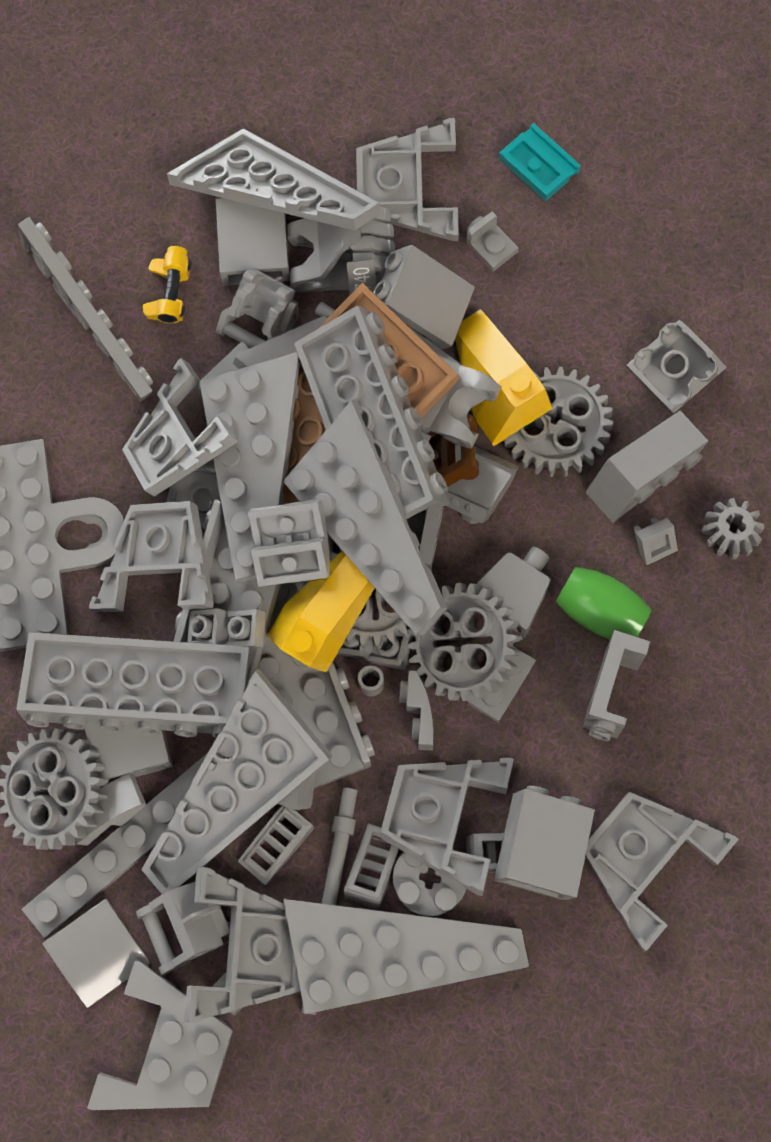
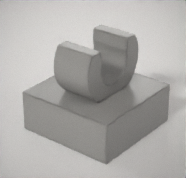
M657 518L650 519L651 525L643 529L638 525L634 527L639 554L646 565L678 551L674 525L668 518L661 521Z

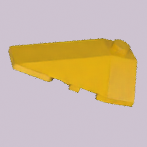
M481 309L461 322L455 337L461 365L486 374L502 386L495 401L484 400L472 407L478 426L494 447L553 408L544 386Z
M342 550L330 562V576L328 578L310 580L284 605L267 637L281 650L308 667L327 672L375 587Z

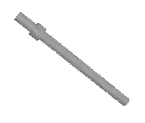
M343 788L338 816H334L332 832H335L322 904L337 905L349 835L354 834L356 820L353 819L358 790ZM302 1005L301 1013H305V1012H304V1007H303V1005Z

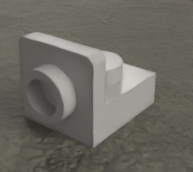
M493 211L485 217H477L468 227L466 244L492 272L518 253L519 248L497 226V215Z

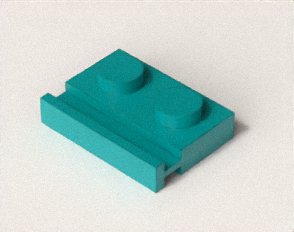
M535 123L530 125V129L525 133L522 132L499 152V160L545 202L567 184L574 174L577 175L580 172L581 165Z

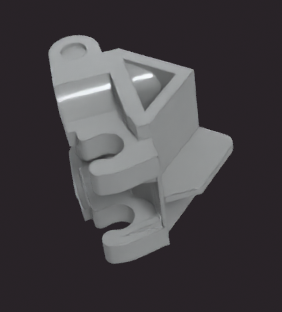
M248 269L244 273L237 293L233 298L232 306L221 312L216 333L221 336L226 334L240 343H245L249 348L266 342L233 323L236 317L239 318L244 314L250 315L264 323L261 331L268 336L267 341L290 331L300 317L298 303L292 300L296 291L284 285L282 277L273 279L257 269Z
M196 882L170 889L148 903L149 905L135 912L138 919H142L161 964L158 968L161 975L191 963L193 959L223 946L222 938L229 937L230 922L226 921L220 905L194 903ZM163 909L167 911L183 950V953L176 958L173 955L156 913Z

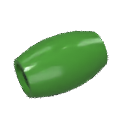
M581 567L574 568L556 600L564 612L580 626L609 640L614 630L637 637L652 611L646 602L624 583L604 573Z

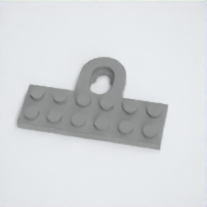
M44 439L0 446V652L26 648L29 632L69 635L61 573L99 567L112 561L117 551L113 546L124 522V518L117 507L101 498L89 497L53 503ZM72 520H79L86 524H96L102 529V537L98 542L89 544L88 547L80 550H66L62 548L58 543L57 537L60 528Z

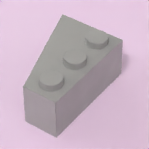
M680 410L608 458L587 489L586 494L614 523L638 503L640 504L650 497L659 486L665 487L672 482L683 467L686 470L694 467L702 459L703 456L700 452L708 440Z

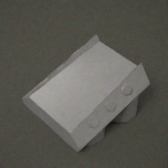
M680 320L676 323L666 324L660 330L659 337L648 347L642 348L634 356V359L627 364L673 413L727 368L714 352Z
M455 445L456 462L461 460V446ZM476 446L475 459L479 462L478 477L472 480L461 479L450 485L445 493L449 504L445 506L459 512L461 518L470 524L483 523L489 519L510 487L519 466Z

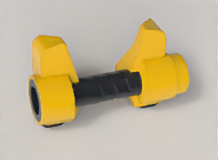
M170 246L164 259H153L150 262L149 271L167 279L164 299L143 304V313L147 319L159 320L164 323L183 321L185 306L181 300L177 299L178 289L181 281L189 279L192 265L191 260L187 257L188 252L185 248Z

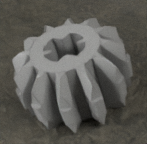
M733 497L729 499L727 506L719 501L713 507L714 512L708 511L704 519L708 524L703 526L702 534L711 536L706 542L707 547H713L716 544L720 546L717 550L718 557L722 556L726 549L729 550L732 560L737 559L739 552L748 556L753 551L752 546H759L762 538L758 534L764 530V524L756 522L760 516L759 511H752L750 513L747 511L749 507L748 501H744L741 507H737ZM731 523L738 526L736 533L729 531Z

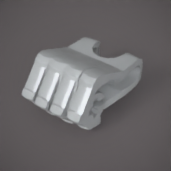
M380 207L379 216L355 231L306 218L289 223L287 225V239L293 246L314 248V252L303 265L293 267L290 270V288L296 292L349 290L347 262L374 259L377 286L386 270L385 261L390 253L395 250V243L392 240L394 228L390 224V209Z
M440 357L461 379L421 419L422 426L420 430L427 434L430 431L441 434L449 442L471 449L479 434L470 430L467 419L468 412L472 407L484 400L495 401L502 386L482 372Z

